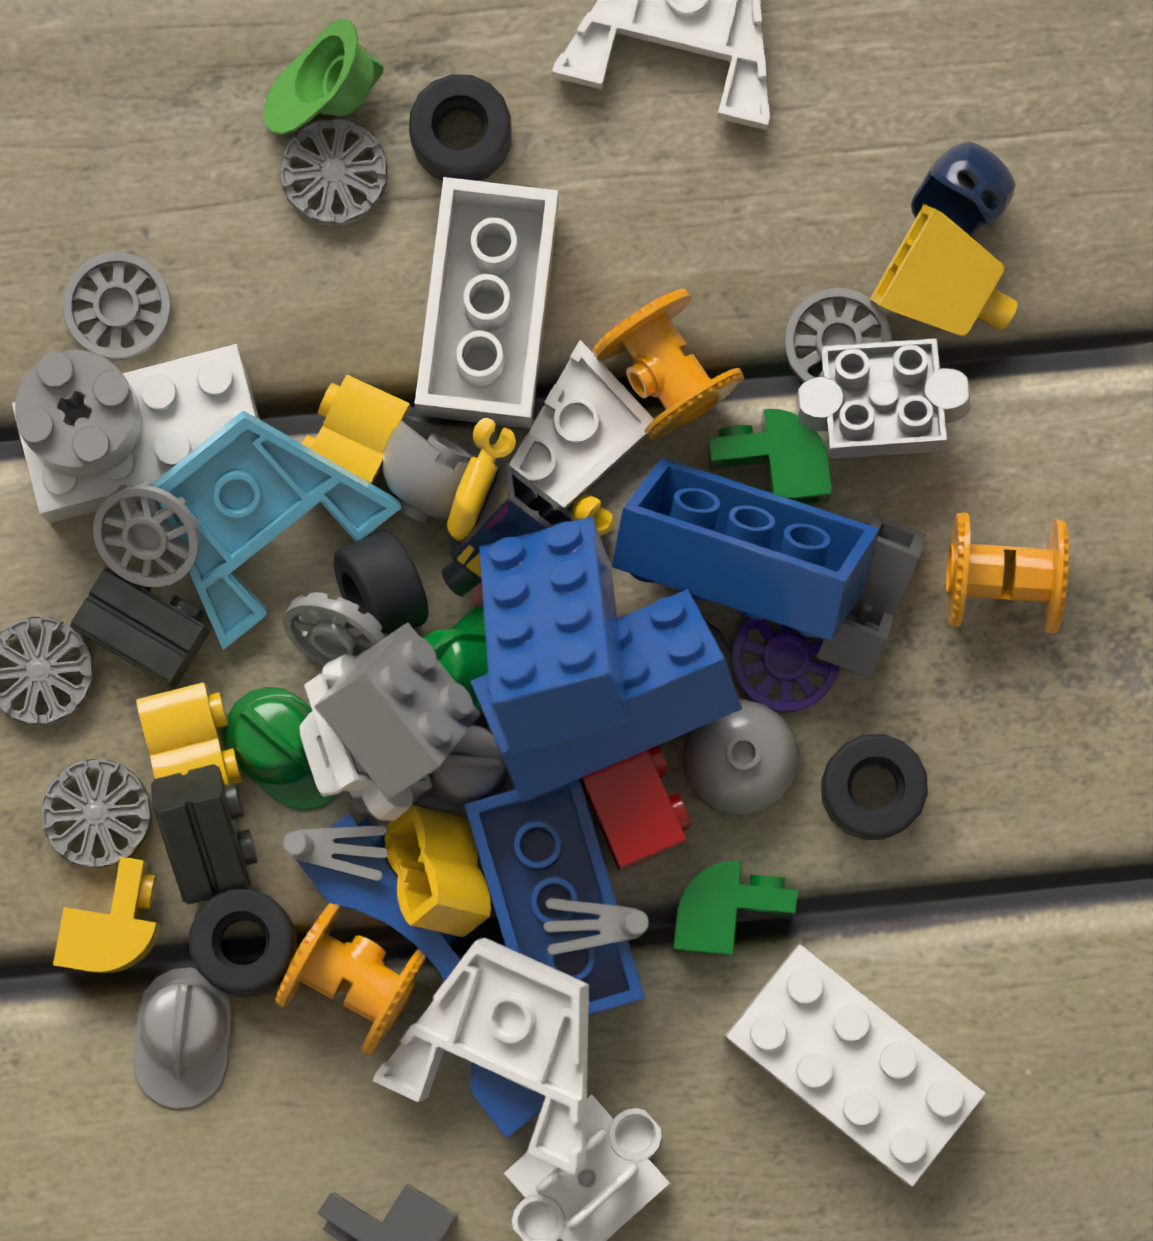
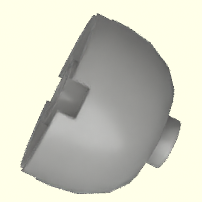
M404 415L399 426L395 427L389 436L383 452L382 471L387 485L400 498L402 507L400 511L408 517L421 523H427L430 516L448 521L457 488L471 457L478 458L480 451L460 439L458 445L441 436L444 429L416 417Z
M743 699L739 700L742 710L690 731L687 735L683 754L686 779L697 797L717 812L739 816L761 813L780 801L795 780L799 761L795 735L784 718L765 704Z

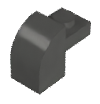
M409 1183L405 1185L383 1222L336 1192L329 1194L317 1213L328 1220L323 1230L338 1241H441L457 1216L455 1212Z

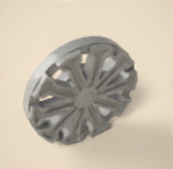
M321 119L304 126L288 142L281 161V182L290 204L305 218L322 225H347L365 217L379 203L387 184V163L378 140L364 127L346 119ZM335 130L332 150L329 149L324 139V131ZM352 133L358 136L359 140L344 152L347 135ZM307 139H312L320 155L312 153L301 147V145ZM366 150H372L375 155L372 160L354 162ZM293 159H299L312 167L292 169L291 163ZM375 173L378 175V180L376 183L370 184L357 177V175ZM313 181L301 193H296L292 187L297 182ZM352 189L367 197V200L362 205L354 202L350 193ZM321 192L323 196L320 208L317 210L310 209L309 202ZM335 197H340L345 207L343 214H334L332 212Z
M106 253L90 259L73 274L64 293L63 313L70 333L84 349L109 360H123L139 356L151 350L162 335L165 334L171 317V298L164 279L149 262L128 253ZM111 265L113 267V282L108 283L101 274L103 266ZM129 266L137 267V273L126 284V268ZM85 278L94 281L98 287L96 293L81 287L80 284ZM148 280H154L156 284L154 290L137 295ZM80 300L93 305V308L76 312L74 311L73 303ZM157 302L161 303V312L158 314L140 308ZM99 320L89 334L81 333L80 327L82 324ZM134 320L154 326L153 331L148 336H144ZM124 327L135 341L134 346L122 347ZM111 328L110 346L108 348L99 346L98 342Z
M846 288L825 289L806 298L791 315L785 333V353L791 370L804 383L814 378L807 371L821 361V346L892 342V333L882 309L866 295ZM835 299L844 300L846 304L842 317L836 316L833 306ZM815 304L822 308L825 318L824 323L810 313V309ZM860 307L866 308L868 316L855 324L852 319L856 309ZM798 324H804L817 335H798L795 329ZM872 327L879 328L881 332L879 338H864L861 336ZM796 348H817V350L803 359L797 358L795 353Z
M320 592L309 593L308 597L301 594L295 598L283 618L284 631L292 644L309 659L323 667L327 662L342 655L359 656L387 637V634H382L381 630L383 627L370 613L363 615L358 611L360 606L339 596L336 601L332 600L329 594Z
M31 617L24 618L7 626L0 633V656H4L17 664V667L0 668V681L18 679L7 691L0 693V709L5 714L25 724L50 725L70 717L84 704L93 686L95 671L91 651L77 631L68 624L53 618ZM33 627H41L42 629L37 649L29 633ZM58 630L65 633V639L50 651L54 633ZM14 635L18 636L25 652L24 655L7 645L8 640ZM72 649H79L81 654L79 660L61 661ZM81 673L84 675L81 684L74 685L64 679V674ZM57 688L71 697V702L66 707L61 706L54 692ZM27 690L24 708L20 711L13 708V701ZM40 695H43L49 708L46 715H38L36 713Z
M104 759L79 761L62 771L47 788L41 808L43 829L53 848L70 862L89 868L114 866L119 864L120 857H131L145 841L152 820L150 797L141 780L123 765ZM89 769H98L100 771L95 791L87 776ZM119 773L123 776V782L109 794L108 790L112 775ZM71 777L76 779L82 797L65 788V782ZM131 791H135L140 798L136 804L120 805L118 803ZM56 798H61L75 808L55 811L53 804ZM121 817H140L139 828L132 829L122 823ZM76 822L62 835L56 834L54 829L56 823ZM116 831L127 838L128 846L123 850L117 849L111 834L112 832ZM82 833H85L81 851L75 854L69 850L70 843ZM97 837H100L106 852L103 858H95L93 856Z

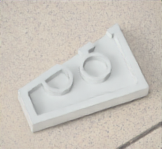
M579 340L570 356L569 362L556 385L554 384L544 402L543 408L509 465L567 509L647 436L644 430L654 418L602 362L596 360L589 348Z

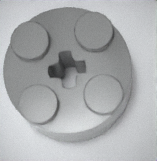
M68 350L46 354L27 373L16 396L15 417L20 435L44 464L60 474L75 478H88L99 475V473L107 471L115 465L118 466L126 460L138 442L142 427V415L136 394L122 372L112 362L98 354L83 350ZM81 403H84L91 415L88 419L78 418L73 426L67 414L70 409H78Z

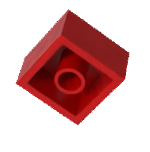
M658 745L579 778L619 873L683 846L686 841L683 832L690 829L689 826L692 825L680 795L676 793L668 797L660 778L667 776L668 768Z

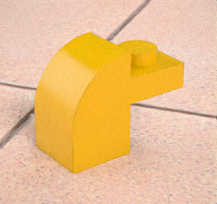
M120 857L110 915L67 907L63 908L53 965L98 973H112L132 967L147 956L155 946L163 924L140 920L142 909L151 910L156 892L157 876L149 874L150 863L143 860Z

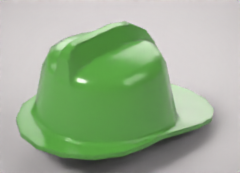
M338 19L330 23L318 35L315 41L289 64L275 80L267 95L263 110L264 123L270 131L279 134L296 131L317 114L346 117L353 114L363 104L371 88L383 74L384 67L379 59L358 43L357 28L350 20Z

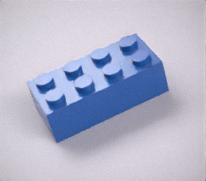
M661 458L622 509L612 568L630 573L631 576L639 581L657 582L681 591L688 589L693 599L701 601L711 600L738 609L747 617L768 619L794 628L798 633L807 637H821L832 641L866 588L880 528Z
M593 517L573 522H562L547 529L516 537H506L494 543L479 546L491 705L512 755L630 725L612 568Z
M688 589L670 597L662 598L654 604L617 619L630 722L628 726L512 755L491 705L489 673L470 681L522 803L742 710L725 658Z
M580 779L523 803L515 789L464 804L506 948L589 984L588 1016L644 999L645 996L628 940L554 955L547 951L549 945L600 934L599 930L556 932L544 930L543 926L547 921L599 919L597 914L548 908L545 904L548 899L617 906Z

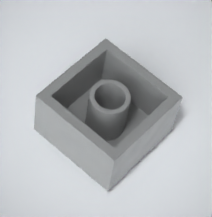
M406 623L361 653L314 706L388 799L437 769L480 715V712L473 705L467 690L453 680L436 658L432 646L425 639L419 637L409 623Z

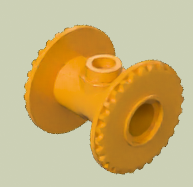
M683 288L663 295L631 314L605 334L592 349L597 361L609 359L627 350L633 359V365L627 368V377L632 388L642 398L650 395L655 398L658 397L666 409L644 430L647 437L651 440L666 436L695 420L726 398L744 380L740 368L731 369L710 379L694 354L685 356L682 352L687 343L671 320L692 300L691 294Z
M957 513L952 527L946 569V614L948 625L953 627L961 626L966 597L1042 602L1044 631L1046 634L1057 633L1063 618L1068 584L1069 536L1066 521L1061 519L1053 520L1047 549L971 544L969 513Z
M330 903L318 917L299 946L281 983L275 1002L280 1007L285 1008L302 983L332 1000L339 991L346 994L343 1006L374 1023L361 1049L362 1053L372 1055L388 1030H391L407 1003L422 970L426 956L421 950L417 949L401 975L385 967L382 960L386 952L373 941L362 936H355L352 943L346 942L344 944L329 936L341 911L340 905Z

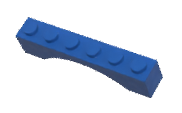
M348 813L330 828L374 825L367 817L358 824ZM382 836L336 838L334 840L338 844L385 848V840ZM333 854L332 856L337 860L381 871L383 878L378 881L296 860L328 903H336L343 908L359 911L390 925L412 941L436 966L444 981L461 961L450 946L452 942L459 938L458 936L411 926L405 920L400 910L397 896L398 874L395 873L384 858ZM471 1062L470 1091L506 1138L541 1112L545 1101L543 1094Z

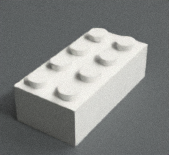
M443 177L415 398L418 416L476 423L484 418H489L495 421V425L531 429L559 208L558 190Z
M237 344L123 373L138 399L142 415L141 433L129 457L118 466L115 465L111 469L99 473V475L88 478H75L54 471L37 457L20 435L39 514L50 524L97 511L103 501L122 485H141L142 482H150L151 486L154 487L153 483L243 410L259 419L244 359ZM12 402V407L15 415V402ZM81 403L78 409H70L67 414L73 426L78 418L88 419L91 415L84 403ZM133 497V499L137 501L141 500V497ZM116 502L111 507L120 505V502Z
M800 944L794 947L724 1035L725 1039L909 1186H913L985 1095L984 1091Z

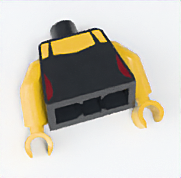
M489 418L480 420L474 428L473 440L481 451L478 458L471 457L457 488L447 521L453 561L442 569V577L449 589L458 596L466 595L478 584L482 583L479 546L494 543L502 538L516 537L547 529L562 522H573L588 517H593L599 536L607 534L614 526L612 513L603 507L600 508L601 501L593 495L584 494L580 496L573 504L570 513L506 462L500 467H496L494 465L496 458L509 455L515 448L516 439L514 433L504 427L497 442L490 445L489 439L495 429V421Z

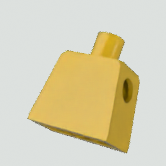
M923 205L870 297L871 301L887 310L963 337L969 333L977 318L1002 331L1010 323L1018 307V301L995 288L1004 272L1005 266L945 214L927 205Z

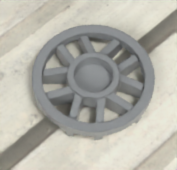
M142 482L141 485H122L103 501L94 518L93 537L100 556L117 575L137 585L162 587L182 579L195 564L200 551V533L198 529L200 522L197 517L192 516L191 512L184 505L186 500L182 496L177 499L172 494L151 486L150 482ZM133 497H141L143 511L138 509ZM155 500L165 504L166 506L163 509L158 510ZM119 501L123 512L109 509ZM176 513L182 522L170 526L166 518ZM105 523L122 528L123 531H105ZM188 533L189 544L178 536ZM109 545L121 546L127 549L122 561L112 552ZM168 550L185 559L186 561L181 565L180 562ZM133 556L144 560L142 573L128 567ZM155 561L169 573L152 575Z

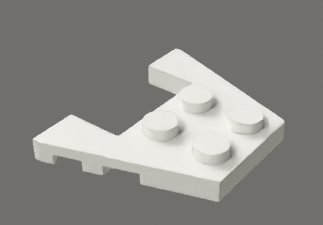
M598 0L591 12L587 13L577 28V33L564 53H561L554 63L552 78L602 90L617 34L731 62L717 118L767 130L770 112L767 97V75L760 0Z
M486 938L477 940L433 996L434 1001L417 1023L411 1025L402 1037L400 1046L390 1059L384 1062L377 1070L373 1082L416 1102L423 1101L429 1096L445 1049L545 1096V1101L527 1153L575 1175L583 1170L586 1162L589 984Z

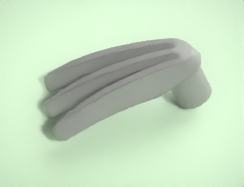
M384 825L304 829L289 832L284 837L283 846L286 852L296 860L378 881L383 878L381 871L337 860L332 856L333 854L385 858L389 854L385 848L338 844L334 840L336 838L385 835L388 829Z
M550 898L545 903L548 908L597 914L599 919L547 921L543 928L547 932L599 930L600 932L596 936L549 945L547 951L554 955L635 939L644 933L649 921L644 912L635 908Z

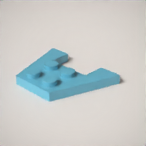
M244 410L153 483L154 487L172 494L177 499L182 496L186 500L184 505L191 512L192 516L197 517L200 522L198 525L200 551L189 573L223 650L267 615L266 606L234 570L315 505L321 502L355 542L365 538L402 508L400 500ZM159 502L161 508L163 509L166 505ZM176 513L166 518L170 526L182 522ZM188 533L178 536L189 544Z

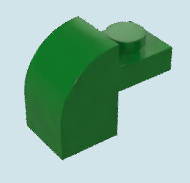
M763 409L761 416L762 432L753 433L751 425H735L721 428L718 430L719 437L709 438L707 444L709 470L766 464L770 493L803 504L829 502L832 495V487L825 445L817 431L809 430L801 424L798 415L780 409Z
M732 860L714 864L701 871L692 879L679 900L675 919L673 951L731 956L733 955L737 910L793 915L796 913L798 890L786 889L785 878L777 876L750 875V885L739 884L741 861Z

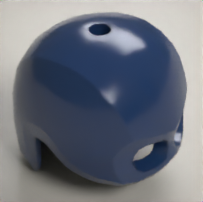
M970 141L960 143L951 147L933 163L912 199V213L916 219L923 205L937 209L971 237L981 225L987 224L989 228H992L999 221L1010 204L1016 183L1009 169L990 150Z

